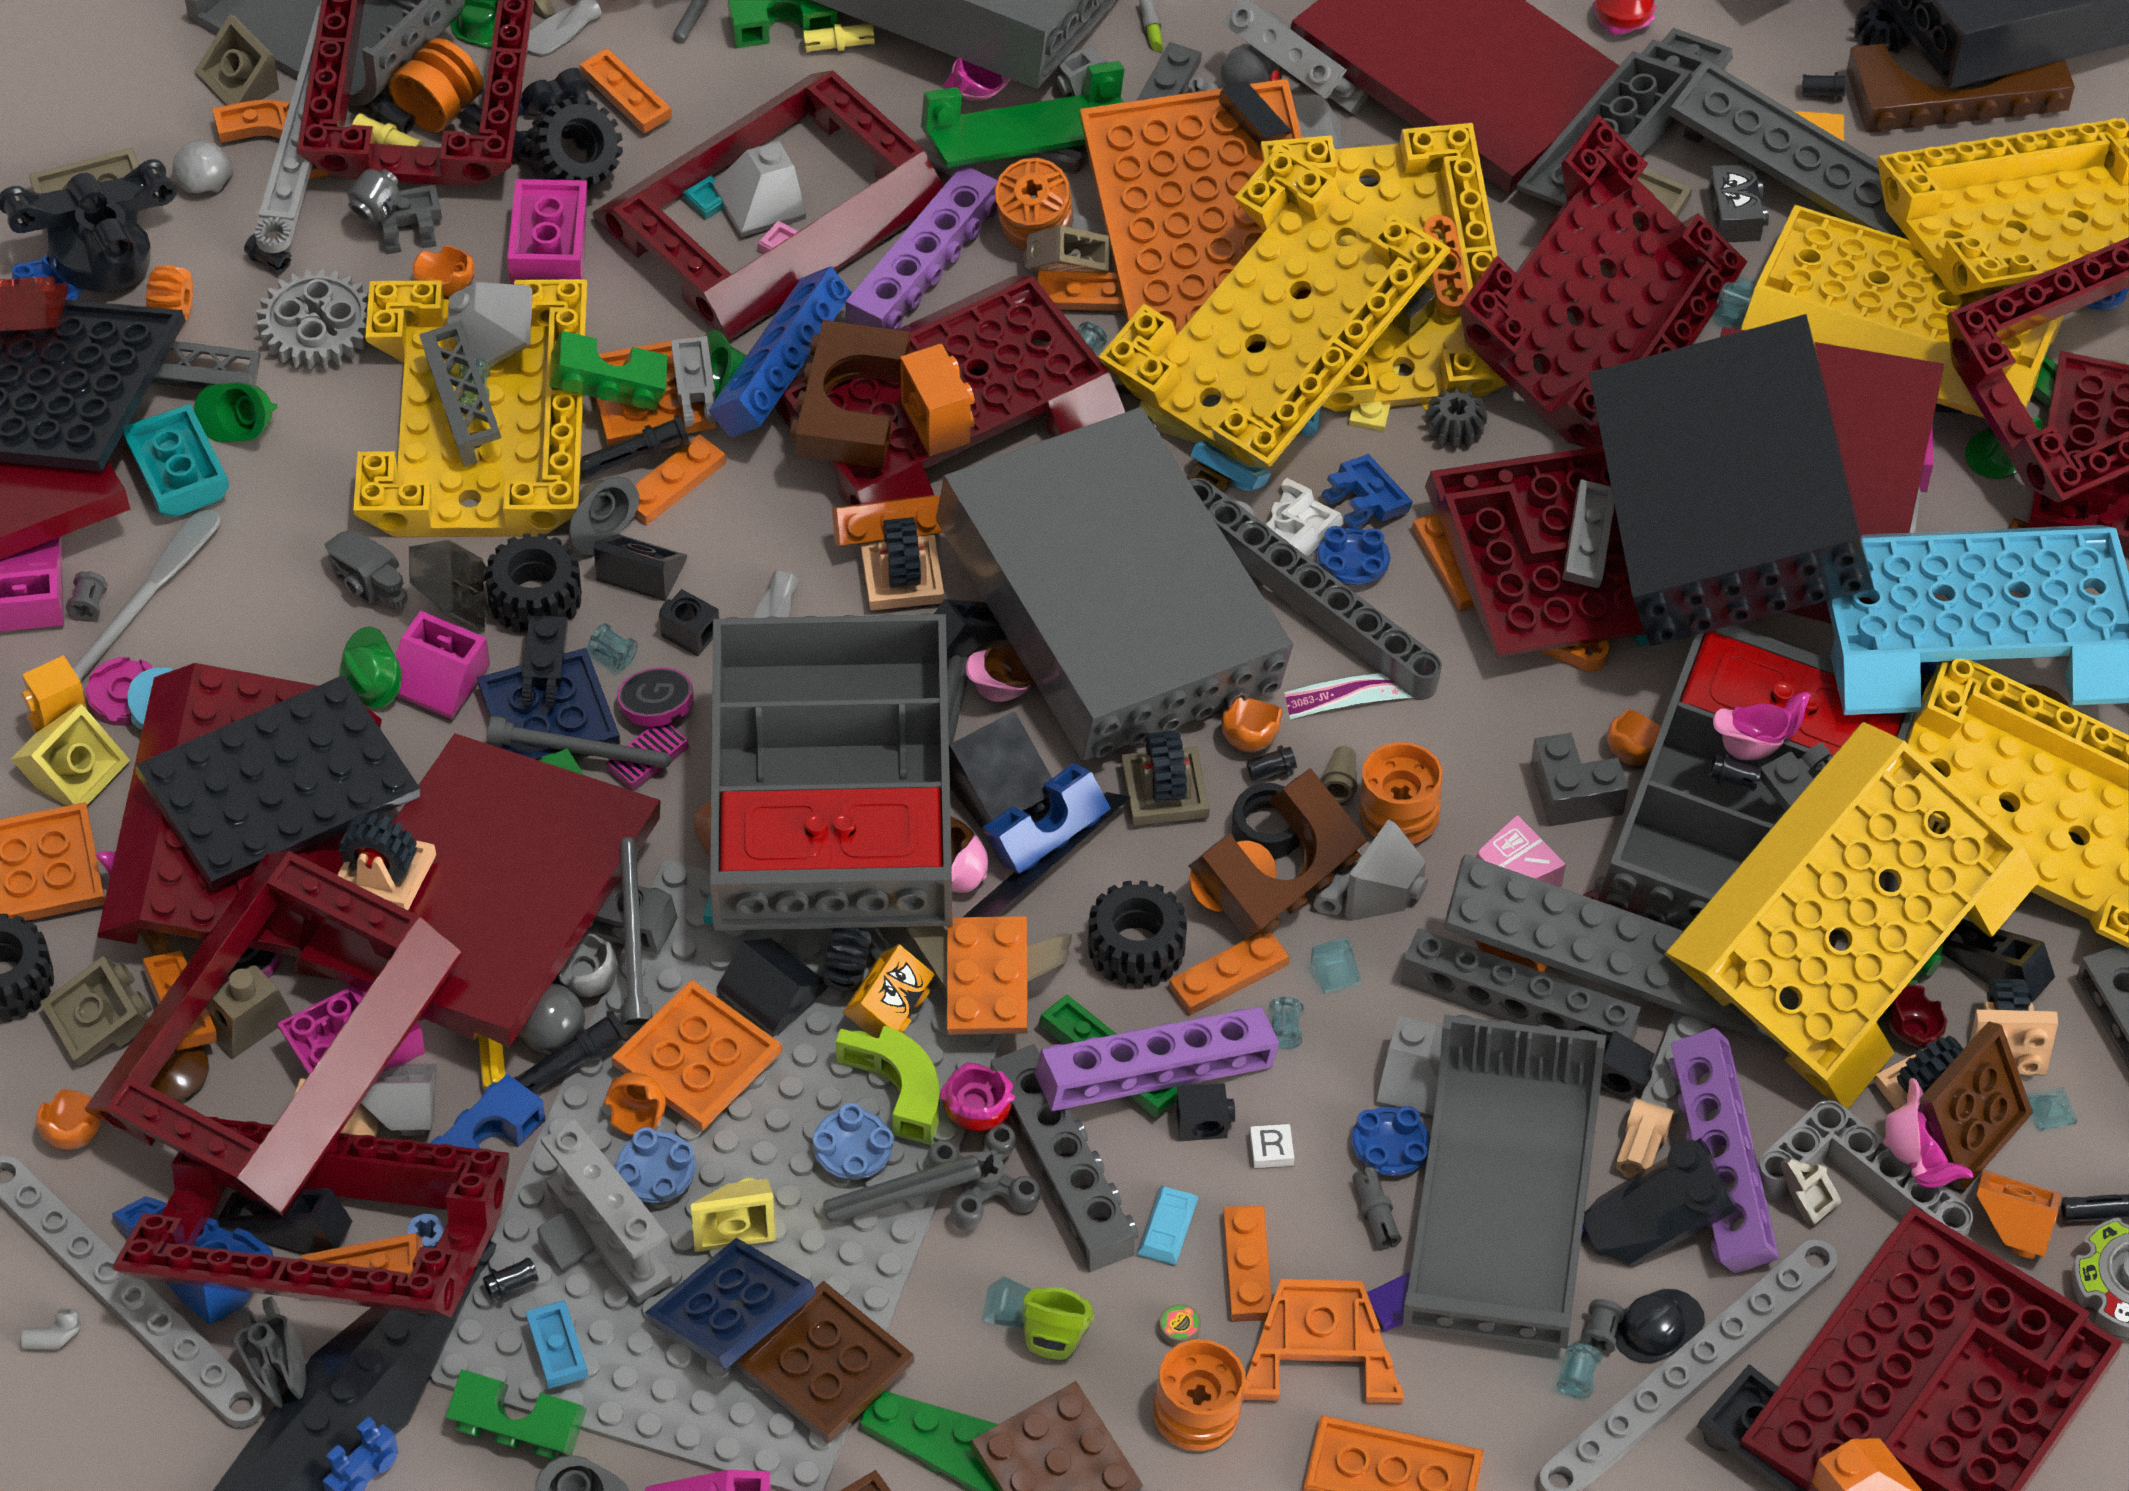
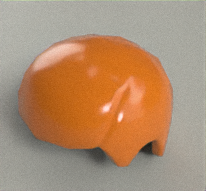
M626 1073L612 1080L604 1100V1105H609L611 1109V1125L630 1136H634L637 1130L645 1127L652 1128L655 1131L664 1115L666 1106L665 1096L659 1084L643 1073Z

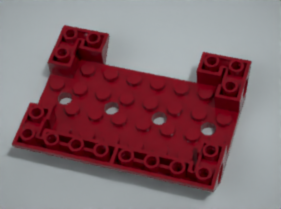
M1599 114L1592 119L1561 163L1566 202L1518 270L1514 272L1497 255L1492 259L1459 306L1465 343L1568 443L1585 448L1603 446L1589 372L1692 345L1748 262L1699 213L1681 222L1638 180L1648 163ZM1633 217L1637 218L1641 223L1642 231L1634 227ZM1600 263L1608 269L1609 278H1606L1601 273ZM1567 311H1570L1575 316L1576 326L1568 321ZM1533 358L1541 363L1543 374L1535 370Z
M1014 275L897 329L910 332V353L942 343L948 356L953 355L956 358L960 369V378L963 383H969L974 395V404H971L974 427L970 428V444L929 457L901 404V383L869 378H854L836 385L828 393L827 397L836 406L847 411L890 417L891 441L885 467L883 469L828 462L839 476V495L848 506L932 496L934 492L924 469L1047 411V430L1053 437L1122 414L1125 410L1109 370L1099 360L1033 276ZM1036 339H1039L1042 341H1048L1049 344H1047L1046 346L1039 347L1033 345L1031 342ZM977 368L985 370L987 373L981 376H974L969 371ZM804 373L794 377L774 406L790 429L792 420L799 419L800 413L797 412V401L800 390L806 391L807 384H804Z

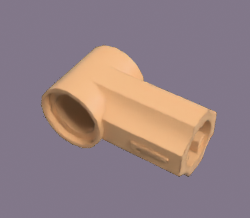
M1635 1099L1626 1125L1625 1132L1627 1134L1616 1163V1169L1623 1173L1624 1177L1630 1179L1654 1164L1660 1144H1664L1668 1136L1675 1110Z

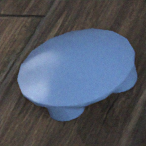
M848 1103L843 1105L840 1110L822 1119L814 1132L813 1150L817 1161L827 1172L839 1178L859 1180L871 1177L885 1167L891 1158L894 1136L880 1117L867 1110H863L858 1104Z
M645 1127L637 1130L633 1138L621 1149L615 1169L641 1202L656 1204L670 1201L687 1189L693 1181L696 1163L693 1147L684 1139L674 1133L660 1130L654 1131L652 1128Z

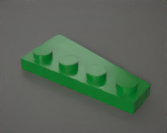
M883 1391L866 1408L860 1423L861 1431L904 1456L911 1455L925 1463V1467L938 1475L943 1473L961 1483V1488L966 1491H998L969 1444L972 1439L999 1424L887 1391Z

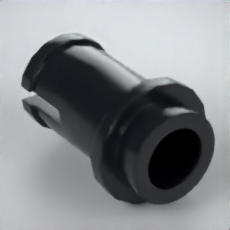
M1834 72V75L1803 74L1802 97L1834 96V100H1837L1838 96H1845V75H1838V72Z
M378 95L372 101L369 112L374 120L391 123L397 127L398 131L405 134L411 131L416 121V117L394 104L392 97L387 95Z
M255 234L248 238L244 246V252L247 253L250 260H259L279 274L285 272L292 260V255L284 250L278 253H268L261 250L257 246Z
M1280 745L1277 747V751L1256 758L1246 759V767L1253 783L1283 772L1289 775L1291 770L1297 768L1296 759L1290 746L1283 748Z
M1723 754L1722 757L1715 755L1709 771V778L1715 779L1716 784L1720 785L1723 781L1747 788L1753 792L1757 788L1755 781L1759 782L1761 767L1731 760L1728 754Z
M528 1257L499 1271L490 1269L489 1275L483 1277L484 1286L492 1300L496 1298L504 1300L507 1293L539 1281L536 1268Z

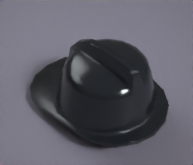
M1661 1289L1649 1295L1641 1296L1625 1309L1624 1320L1618 1323L1614 1337L1619 1351L1631 1360L1640 1363L1657 1362L1680 1349L1703 1329L1705 1324L1704 1311L1699 1302L1690 1294L1677 1289Z

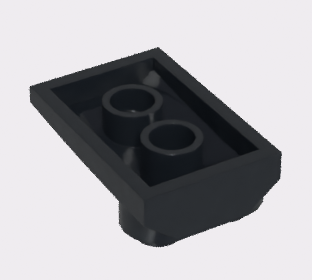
M1699 1138L1696 1141L1683 1140L1676 1143L1666 1158L1598 1197L1585 1211L1583 1224L1598 1255L1616 1258L1633 1268L1732 1214L1738 1208L1707 1144L1702 1138Z
M1749 1364L1704 1414L1697 1427L1702 1430L1704 1440L1710 1447L1717 1451H1729L1781 1491H1807L1801 1486L1797 1487L1776 1469L1740 1445L1741 1438L1779 1388Z

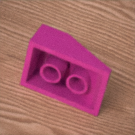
M515 179L508 249L510 284H514L515 280L583 279L587 181Z

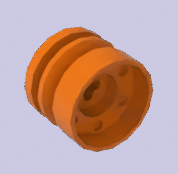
M437 37L427 41L422 49L414 54L411 61L406 62L391 76L388 83L394 103L416 117V126L434 133L441 132L458 117L460 111L470 104L472 100H475L484 88L483 77L470 56L458 45L447 39Z
M1040 158L1022 159L1009 165L1000 175L995 187L1000 227L1006 239L1017 248L1027 249V237L1030 233L1057 225L1072 227L1074 221L1069 181L1063 170L1053 162Z
M1408 742L1385 744L1371 752L1363 763L1360 819L1365 830L1374 838L1388 819L1397 824L1412 844L1419 843L1432 835L1438 826L1443 769L1438 758L1427 748Z
M1200 1339L1179 1343L1166 1353L1159 1367L1157 1388L1153 1401V1420L1159 1433L1171 1444L1185 1450L1206 1451L1221 1446L1232 1437L1239 1422L1241 1403L1246 1386V1372L1239 1357L1222 1344L1212 1340Z

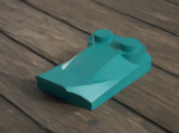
M191 404L127 425L122 436L159 514L167 517L179 516L213 504L223 498L226 490L229 488L228 477Z

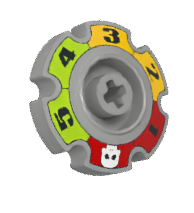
M2114 1218L2096 1226L2083 1239L2080 1252L2083 1255L2076 1256L2072 1267V1286L2080 1306L2092 1307L2097 1311L2095 1323L2115 1335L2129 1339V1225L2123 1223L2120 1218Z

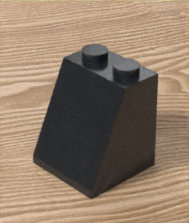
M1015 711L949 744L950 788L981 828L1012 806L1025 813L1030 811L1032 816H1036L1050 808V797L1043 784L1052 779V776Z

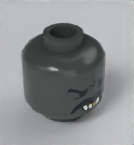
M366 169L347 192L350 210L365 222L370 223L372 220L383 221L401 199V193L397 187L398 179L386 169L381 171Z

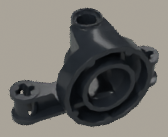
M149 159L123 178L98 182L93 174L84 172L73 176L68 181L66 189L42 194L21 186L8 187L0 193V210L7 214V222L13 232L27 233L48 228V259L51 270L61 281L77 289L93 292L118 291L134 285L144 277L150 264L151 246L148 234L137 223L138 210L164 206L173 201L178 190L174 181L167 178L164 164L157 159Z

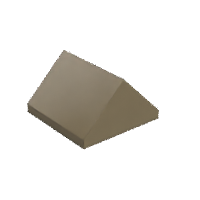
M229 14L194 71L227 105L262 100L279 90L274 55L234 15Z

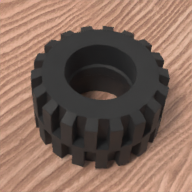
M575 98L572 101L570 99L562 100L538 116L532 122L533 127L528 130L526 135L531 140L525 144V152H531V157L527 159L529 167L534 165L537 169L533 173L536 178L544 177L546 180L587 181V190L608 178L612 174L611 171L617 168L619 161L616 158L620 157L623 151V147L618 146V143L623 140L622 134L616 133L614 129L618 126L615 118L611 121L608 119L607 115L610 112L605 107L598 110L596 108L597 102L590 100L584 104V98ZM562 129L572 130L583 139L587 148L585 163L572 160L564 152L561 145Z
M531 533L522 534L523 538L516 539L515 536L507 539L508 544L506 546L503 544L495 548L496 554H490L487 560L488 566L485 567V578L491 613L495 619H500L502 626L505 628L512 626L513 632L521 634L523 630L528 631L530 615L557 616L573 619L577 614L576 608H579L582 602L580 568L577 556L573 555L572 548L568 544L562 546L561 539L553 537L551 540L547 539V534L539 533L538 537H531ZM533 580L548 582L534 588L520 586L525 582Z
M1131 880L1125 881L1120 888L1116 885L1109 887L1107 895L1101 893L1096 898V905L1091 907L1088 921V954L1090 959H1093L1095 969L1097 971L1104 970V978L1109 981L1116 978L1118 979V985L1124 987L1128 983H1134L1135 988H1143L1144 983L1147 982L1151 986L1160 984V977L1166 980L1173 975V968L1179 969L1182 964V956H1185L1187 916H1184L1185 909L1182 903H1176L1177 896L1171 891L1165 894L1163 886L1156 883L1154 887L1148 886V881L1143 880L1139 881V885H1132ZM1129 928H1143L1151 931L1155 936L1146 940H1131L1119 933Z
M0 913V962L12 961L18 963L10 971L0 974V1018H2L3 1022L12 1021V1016L19 1015L21 1019L28 1016L27 1010L30 1008L36 1011L41 1006L40 998L46 999L51 993L49 986L54 983V969L42 931L38 932L37 926L31 921L25 924L24 917L15 915L13 919H9L8 914Z

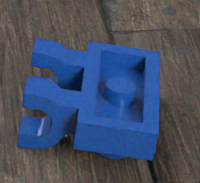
M1369 454L1341 463L1338 472L1330 474L1327 478L1332 487L1323 490L1321 495L1329 505L1341 501L1350 491H1353L1358 496L1352 498L1349 503L1354 511L1346 514L1343 519L1352 529L1362 526L1373 515L1383 522L1408 513L1413 503L1407 494Z
M368 1416L356 1427L362 1444L347 1457L344 1449L337 1445L326 1455L332 1472L323 1480L325 1491H364L367 1483L378 1472L383 1473L387 1471L395 1462L399 1454L395 1433L384 1424L377 1429L375 1421Z

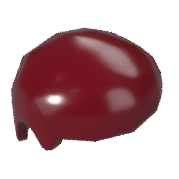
M1906 985L1890 1004L1887 1013L1890 1031L1900 1041L1912 1047L1922 1048L1926 1047V1044L1931 1041L1935 1043L1938 1038L1943 1037L1947 1025V1018L1941 1009V1001L1929 1000L1925 996L1924 986Z

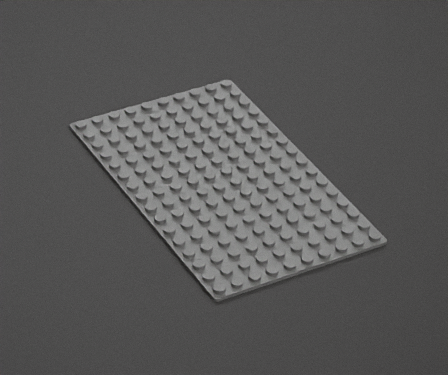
M669 859L661 863L650 889L659 888L672 895L678 918L659 954L641 950L643 995L648 998V1004L652 1005V1015L654 1016L675 994L693 979L773 1037L717 992L716 987L742 941L772 938L822 978L830 937L834 928L714 931V926L704 923L703 919L711 891L710 871ZM877 927L892 948L900 944L934 973L909 935L907 927ZM625 945L617 960L618 972L616 980L602 994L587 1028L606 1017V1011L609 1009L613 1010L621 1022L620 1006L624 1005V998L628 997ZM869 955L864 979L875 964ZM934 975L927 986L930 989L928 996L918 1007H913L907 1016L911 1021L903 1034L913 1039L927 1053L938 1075L940 1115L932 1144L937 1141H949L956 1146L959 1152L967 1129L957 1125L946 1114L943 1100L940 1099L941 1088L952 1073L966 1062L977 1063L990 1069L991 1060L996 1058L1005 1034L948 1035L947 997L935 981ZM829 986L773 1038L781 1043L782 1053L703 1131L669 1106H665L664 1115L655 1131L660 1130L674 1133L691 1144L694 1151L696 1170L693 1181L681 1195L670 1201L656 1204L642 1202L668 1234L666 1240L651 1248V1250L671 1274L672 1284L640 1304L636 1303L596 1251L561 1271L538 1241L537 1228L564 1211L547 1190L546 1185L548 1179L563 1170L541 1144V1139L571 1120L576 1119L615 1168L619 1152L633 1138V1136L627 1135L611 1125V1109L609 1105H604L606 1093L612 1080L624 1075V1073L612 1065V1056L626 1042L620 1040L603 1051L600 1059L592 1061L589 1058L567 1072L491 1240L497 1244L495 1252L479 1271L480 1276L473 1283L431 1375L433 1384L454 1391L460 1371L463 1369L500 1380L509 1385L504 1399L505 1407L530 1414L536 1405L540 1392L585 1407L587 1410L580 1430L717 1472L724 1470L770 1471L771 1488L779 1491H825L851 1423L827 1444L738 1369L737 1361L725 1370L651 1325L645 1312L723 1249L695 1252L690 1204L726 1184L737 1183L745 1178H755L757 1180L768 1178L774 1199L776 1241L749 1245L812 1281L814 1288L824 1280L888 1332L944 1189L835 1223H830L826 1218L823 1202L827 1199L927 1169L925 1160L927 1152L931 1147L927 1144L894 1136L891 1158L885 1167L873 1176L859 1180L839 1178L827 1172L816 1159L813 1150V1137L816 1128L822 1119L840 1110L845 1104H858L863 1110H867L880 1117L893 1133L892 1114L900 1095L896 1086L880 1074L836 1062V1039L840 1028L849 1031L858 1030L865 1032L842 1013L856 991L847 990L845 992L835 990L834 987ZM622 1024L630 1038L644 1026ZM524 1258H530L536 1268L539 1281L507 1293L504 1300L499 1298L492 1300L483 1283V1277L489 1275V1270L495 1269L499 1271L524 1260ZM565 1300L587 1366L588 1378L548 1389L526 1320L525 1311Z

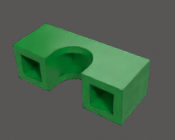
M728 0V18L736 49L770 44L769 28L781 21H790L797 24L802 30L803 38L804 30L834 28V24H837V10L812 0Z
M561 331L551 352L549 387L653 411L656 410L666 390L667 355L632 347L623 366H613L603 361L598 355L596 338Z
M461 1369L446 1414V1418L457 1422L456 1431L479 1437L481 1430L496 1434L494 1440L496 1443L518 1449L520 1442L535 1446L533 1454L552 1460L557 1459L559 1454L572 1456L587 1410L585 1407L539 1392L536 1405L528 1416L517 1420L510 1419L504 1409V1399L509 1385L500 1380Z

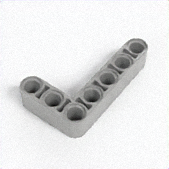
M1826 1100L1816 1104L1760 1158L1758 1167L1767 1200H1781L1790 1193L1781 1166L1783 1160L1793 1159L1802 1163L1820 1165L1827 1158L1902 1219L1911 1206L1914 1205L1943 1224L1952 1223L1956 1225L1957 1228H1950L1965 1237H1968L1973 1221V1213L1970 1207L1946 1187L1925 1188L1918 1185L1911 1173L1910 1166L1899 1161L1892 1154L1889 1147L1884 1146V1138L1836 1101ZM1821 1124H1827L1832 1126L1833 1128H1827L1822 1126ZM1796 1148L1804 1149L1807 1152H1799ZM1852 1149H1860L1863 1151V1153L1856 1152ZM1769 1173H1777L1782 1177H1775ZM1883 1173H1888L1895 1177H1887ZM1914 1198H1920V1199L1925 1200L1926 1202H1925V1203L1919 1202V1201L1915 1200Z

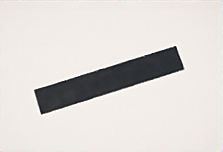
M1110 792L1104 793L1103 795L1111 809L1101 815L1100 820L1095 825L1083 828L1070 837V841L1064 847L1052 850L1039 859L1040 861L1037 866L1031 870L1021 872L1020 874L1013 872L963 917H995L1126 803L1131 796Z

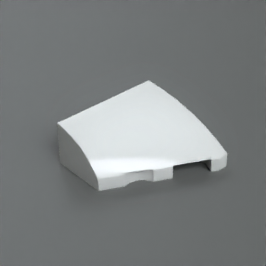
M1286 478L1281 484L1283 494L1280 502H1274L1271 510L1272 518L1266 523V526L1308 557L1319 547V543L1325 538V532L1328 528L1332 526L1341 527L1344 524L1342 515L1315 501L1311 489Z

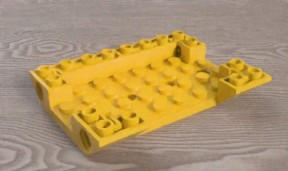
M2112 118L2099 122L2081 123L2079 125L2050 128L2028 133L2022 132L2015 135L1990 137L1983 140L1959 142L1957 144L1878 156L1877 164L1886 212L1954 296L2014 286L2129 237V124L2124 118Z
M1473 123L1402 129L1399 144L1334 149L1332 135L1261 142L1263 162L1280 145L1335 178L1339 194L1384 221L1393 213L1423 231L1426 221L1432 216L1444 215L1452 219L1457 228L1469 292L1492 259L1498 255ZM1367 175L1372 176L1378 181V184L1373 187H1367L1359 179ZM1434 229V233H1437L1439 241L1443 243L1445 234H1442L1440 229ZM1345 235L1338 240L1337 244L1349 246L1355 242L1356 237ZM1445 258L1437 268L1441 271L1449 272L1455 269V264L1450 259ZM1429 277L1424 282V285L1432 291ZM1452 282L1447 283L1446 296H1449L1450 301L1455 302L1457 297H1454L1452 294ZM1435 306L1434 314L1409 337L1391 322L1322 406L1335 412L1352 411V407H1360V403L1380 401L1382 405L1391 404V407L1429 403L1431 397H1438L1442 389L1452 393L1456 386L1461 393L1472 390L1473 398H1481L1507 385V383L1465 343L1461 314L1446 315ZM1397 364H1406L1412 369L1413 373L1408 376H1400L1394 371L1393 367Z
M1280 145L1277 146L1234 197L1235 201L1261 227L1264 233L1183 329L1176 334L1170 319L1143 304L1099 355V360L1135 397L1246 467L1270 468L1451 251L1450 247L1392 213L1384 221L1339 194L1335 178ZM1345 235L1356 237L1355 242L1349 246L1337 244L1338 240ZM1300 288L1311 290L1310 295L1305 299L1298 300L1292 297L1294 292ZM1262 341L1266 343V347L1261 352L1251 353L1247 350L1253 342ZM1209 395L1221 397L1220 402L1215 406L1206 407L1202 405L1203 400Z
M1794 205L1755 286L1741 330H1748L1807 314L1814 342L1944 363L1937 403L1960 410L1966 414H1973L1984 418L1952 364L1947 315L1949 312L2006 288L1954 296L1910 240ZM2064 315L2001 342L2007 345L2016 360V363L2005 375L2025 409L2036 386L2050 343L2053 344Z
M587 279L515 280L514 285H528L533 289L530 346L479 373L502 438L482 444L474 449L478 462L465 467L463 466L419 336L421 333L447 326L449 299H444L442 280L369 281L366 342L403 362L404 373L398 466L396 464L395 451L357 452L353 509L355 516L393 537L523 536L522 534L531 533V536H538L539 533L548 534L572 518L573 513L579 506L583 394L570 393L549 387L551 352L561 331L586 336ZM454 337L437 342L439 347L452 352L457 346ZM455 363L449 375L463 379L469 367ZM465 390L458 402L472 407L479 395ZM475 418L467 430L469 435L490 429L489 423ZM467 499H476L479 501V503L473 507H465L461 505V503Z
M1954 659L1953 661L1939 662L1921 697L1920 712H1915L1905 742L1932 766L1941 769L1944 776L2025 848L2041 878L2030 892L2089 919L2096 933L2129 948V735L1972 660ZM1999 799L2009 801L2014 807V812L2003 809ZM1932 813L1928 818V826L1934 833L1943 834L1946 830V821L1941 815ZM2069 832L2078 834L2082 838L2084 845L2075 844L2071 840Z
M1862 722L1664 954L1723 1007L1733 1003L1789 1053L1784 1059L1787 1064L1828 1100L1836 1101L1848 1110L1876 1074L1880 1072L1895 1054L1876 1022L1964 916L1991 938L2041 878L2025 848L1902 739ZM1936 813L1945 819L1946 830L1943 834H1936L1929 828L1928 818L1930 814ZM1882 871L1891 872L1896 877L1897 888L1894 892H1887L1881 888L1879 875ZM1832 930H1841L1846 934L1848 945L1844 951L1836 950L1831 946L1829 936ZM1783 988H1790L1796 992L1798 1005L1794 1010L1786 1009L1780 1003L1779 995Z

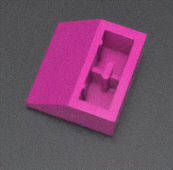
M420 610L401 637L395 655L402 671V682L397 697L452 720L478 683L477 677L483 676L490 665L487 638Z

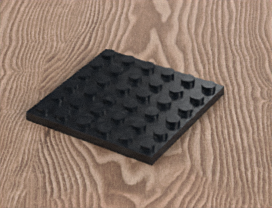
M0 294V462L102 472L186 321L183 311Z

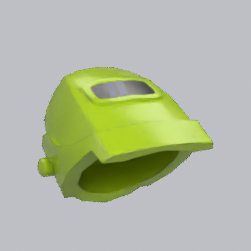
M1037 1287L1030 1290L1024 1296L1021 1309L1027 1348L1032 1353L1047 1359L1066 1360L1078 1347L1083 1335L1087 1333L1090 1325L1093 1323L1095 1316L1093 1314V1306L1087 1299L1081 1298L1078 1294L1066 1288Z

